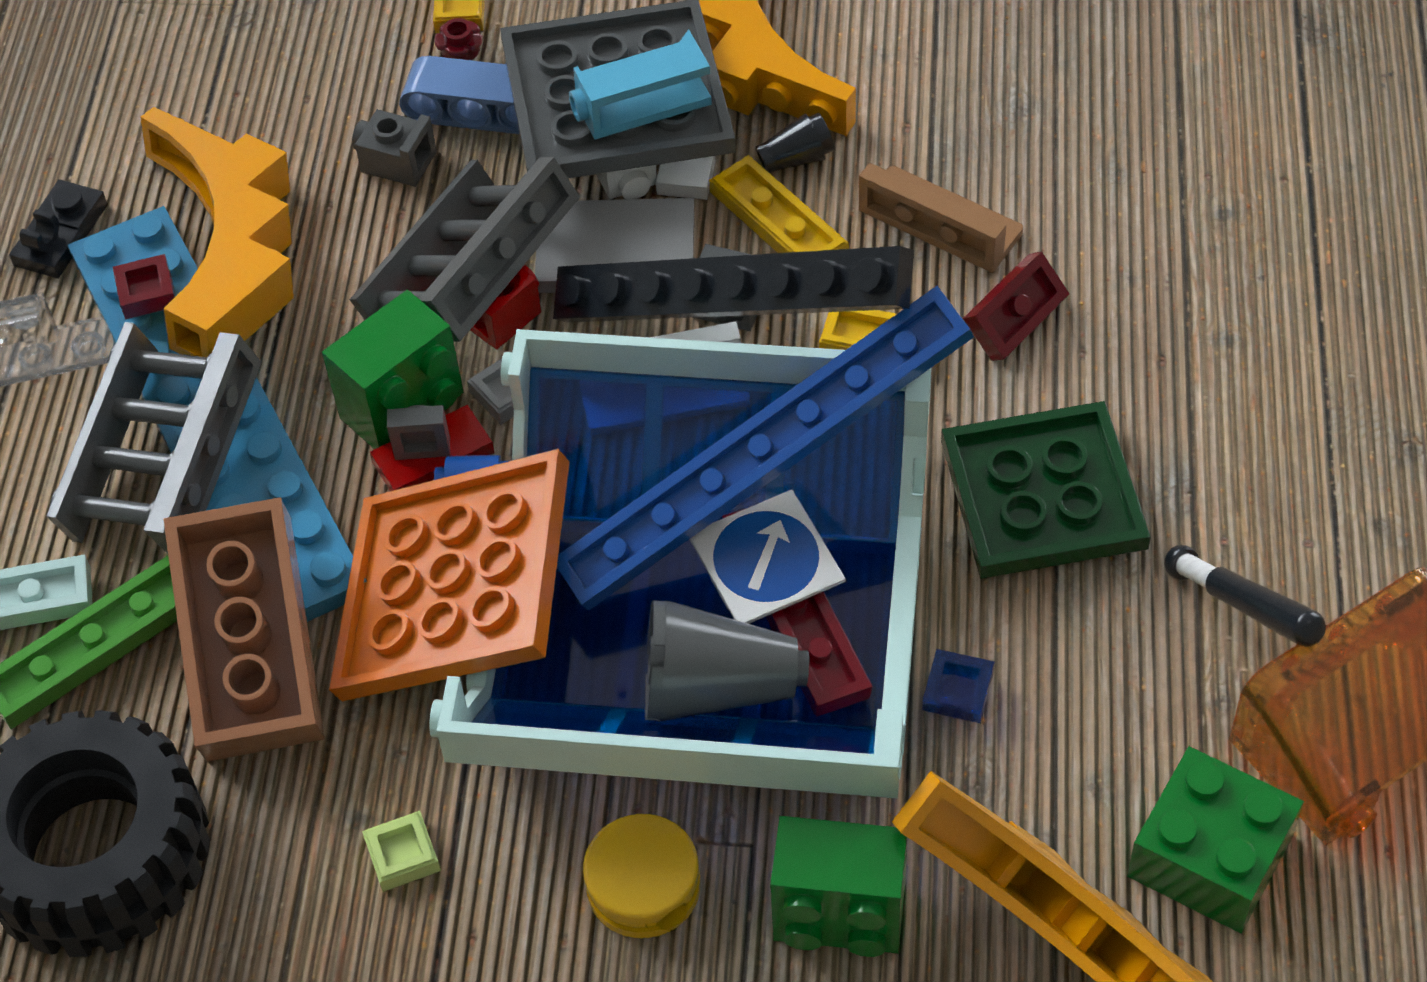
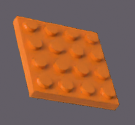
M559 449L363 499L329 691L343 702L445 680L447 676L459 677L546 658L570 464L569 460Z

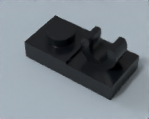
M58 179L39 209H35L33 212L34 218L27 229L20 231V239L9 254L13 266L59 279L72 260L68 244L87 237L108 206L104 192Z

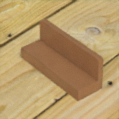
M869 163L859 175V211L991 273H994L1023 234V225L899 167L892 165L885 170Z

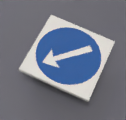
M793 490L718 520L689 539L734 620L747 624L846 582V578Z

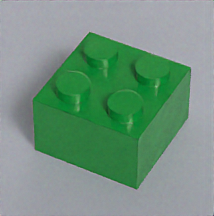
M408 289L322 351L340 419L373 449L390 442L387 430V409L408 408L414 405H443L444 410H446L464 393L450 325Z
M1188 746L1134 841L1127 877L1242 934L1293 838L1304 801Z
M779 815L770 884L773 941L785 942L788 946L799 950H815L821 946L847 948L850 952L864 957H876L885 952L899 954L906 880L907 837L896 827Z

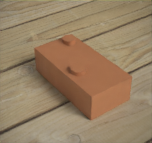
M281 497L163 518L195 748L209 762L325 740L292 522Z

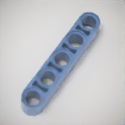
M422 56L412 63L399 100V106L407 117L418 120L422 114L429 116L431 123L434 125L519 134L506 64L436 56Z

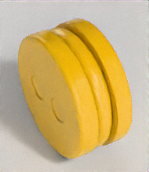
M633 814L618 818L607 824L594 836L584 856L583 875L591 909L601 923L620 935L631 938H652L666 934L681 925L689 917L697 904L701 882L696 848L689 835L678 824L667 818L653 814Z

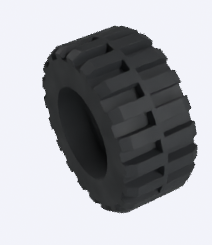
M97 710L94 717L85 718L82 711L62 714V721L48 724L47 720L43 719L30 725V733L18 740L12 736L0 745L1 925L18 942L30 941L35 950L50 955L57 954L60 947L63 946L69 957H89L92 955L93 947L103 946L105 952L110 953L125 948L124 940L138 933L143 940L158 930L155 922L164 914L172 918L184 906L185 901L182 897V892L184 889L192 891L197 887L203 874L199 861H204L209 853L210 838L206 831L209 820L206 808L183 756L178 755L174 743L162 732H153L149 723L136 717H127L124 723H122L118 712ZM101 799L121 800L137 806L135 817L126 834L112 849L102 856L87 863L69 867H53L34 862L35 853L42 836L50 825L68 810L83 803Z

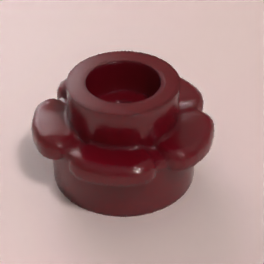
M454 18L447 21L440 27V33L435 35V46L445 58L473 60L478 56L483 42L480 27L476 23L463 18Z

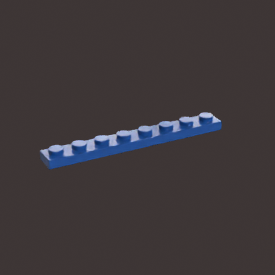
M938 285L911 303L910 309H903L558 554L557 568L580 604L589 611L973 339L974 336L971 329Z

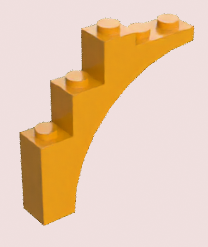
M699 0L727 108L748 116L757 103L797 118L804 113L808 117L820 113L829 130L844 136L848 135L856 123L855 87L823 73L796 54L773 30L758 4V0Z
M152 107L140 117L146 157L173 172L192 189L210 214L214 225L213 234L204 260L187 286L164 308L169 349L182 355L208 357L213 351L220 332L239 334L246 341L294 299L290 258L281 254L292 244L289 206L281 201L290 192L287 152L247 133L232 144L181 118Z
M930 771L892 820V823L903 835L939 858L999 902L1061 951L1096 982H1213L1207 975L1163 947L1129 911L1087 884L1054 849L1014 822H1006L934 772Z

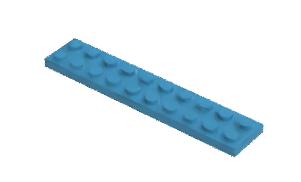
M165 206L68 244L71 256L115 343L118 340L124 322L134 323L158 352L179 354L169 349L164 310L125 320L120 307L113 266L165 254L170 267L176 296L187 286L198 268ZM149 373L141 395L144 400L189 405L195 398L201 379ZM256 377L206 511L281 497L291 517L305 613L308 622L345 604L353 555ZM156 424L171 453L175 450L183 427Z

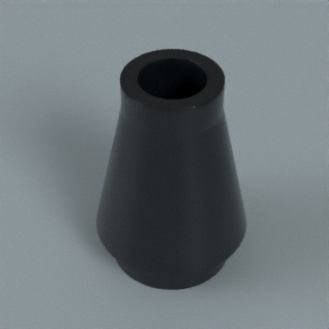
M804 113L770 139L755 146L762 167L769 173L781 169L823 161L826 159L825 154L834 151L835 146L821 114L816 113L808 117Z

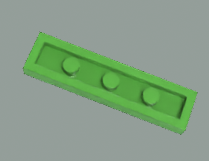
M168 555L0 663V716L11 730L177 621Z

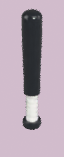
M1176 545L1167 552L1164 566L1166 572L1171 577L1178 580L1189 578L1205 587L1210 595L1229 604L1300 646L1311 647L1319 643L1324 637L1326 623L1319 612L1248 580L1227 568L1214 567L1199 559L1197 552L1189 546Z

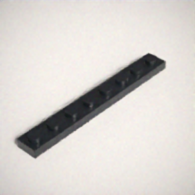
M902 246L558 266L553 319L563 322H593L910 309L914 250Z

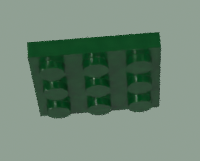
M1105 401L942 429L941 444L980 579L1149 549L1151 536Z

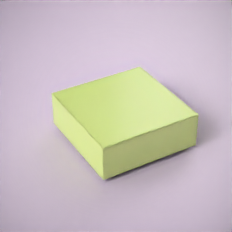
M420 811L362 831L382 892L441 871Z

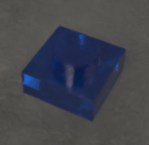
M936 649L923 696L922 711L981 724L994 674L995 661Z

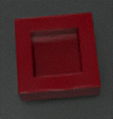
M165 254L113 266L120 307L125 320L162 311L176 297L170 267Z

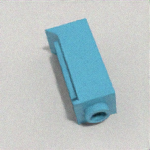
M689 29L680 42L583 71H580L578 66L573 67L575 90L569 91L571 109L578 122L585 120L594 139L712 105L711 95L700 78L710 74V65Z

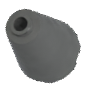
M667 600L653 601L651 603L647 641L648 672L645 676L646 720L661 722L793 699L796 693V686H807L809 652L807 650H798V640L796 637Z

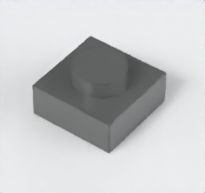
M414 405L408 408L387 409V430L395 460L450 456V434L443 405Z

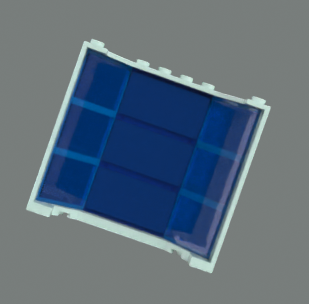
M517 329L512 352H504L501 362L502 386H510L514 408L512 460L559 449L570 462L558 554L845 350ZM932 368L724 514L727 515L754 506L789 490L794 491L846 578V582L823 592L873 686L869 699L815 717L801 687L796 686V693L793 699L661 722L646 720L645 676L648 672L647 641L651 603L653 601L667 600L734 620L712 583L692 543L688 540L589 611L580 604L557 568L546 658L468 674L466 676L468 693L465 696L460 677L447 676L443 700L434 699L429 722L430 735L439 739L444 762L898 798L902 755L904 754L920 559ZM765 617L749 623L750 625L772 631Z

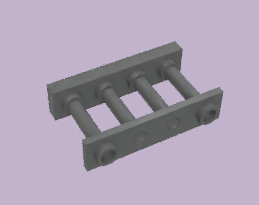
M539 157L516 185H494L478 160H470L349 300L363 319L366 320L408 289L450 325L453 341L460 342L578 201L580 196L554 157Z
M124 322L118 340L110 351L108 365L62 479L51 497L50 508L46 517L73 542L83 543L92 519L145 526L144 531L168 554L163 518L206 511L262 362L239 334L220 332L213 351L208 357L158 352L156 347L134 323ZM149 373L201 379L195 398L189 405L139 399ZM130 421L183 427L175 450L170 454L120 448ZM111 469L164 476L156 499L151 504L101 497Z

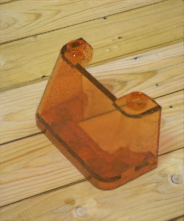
M1424 567L1408 572L1326 625L1324 637L1319 643L1311 647H1303L1297 644L1267 663L1249 679L1241 691L1229 741L1270 785L1304 801L1299 817L1325 846L1343 834L1353 838L1367 829L1377 817V812L1373 808L1379 799L1381 791L1427 761V569Z

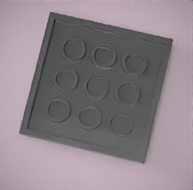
M686 0L500 28L527 171L539 157H554L567 178L736 153L735 134L699 0ZM689 29L710 65V74L700 78L711 95L712 105L594 139L585 120L578 122L571 109L569 91L575 90L573 67L578 66L580 71L675 44L680 42Z

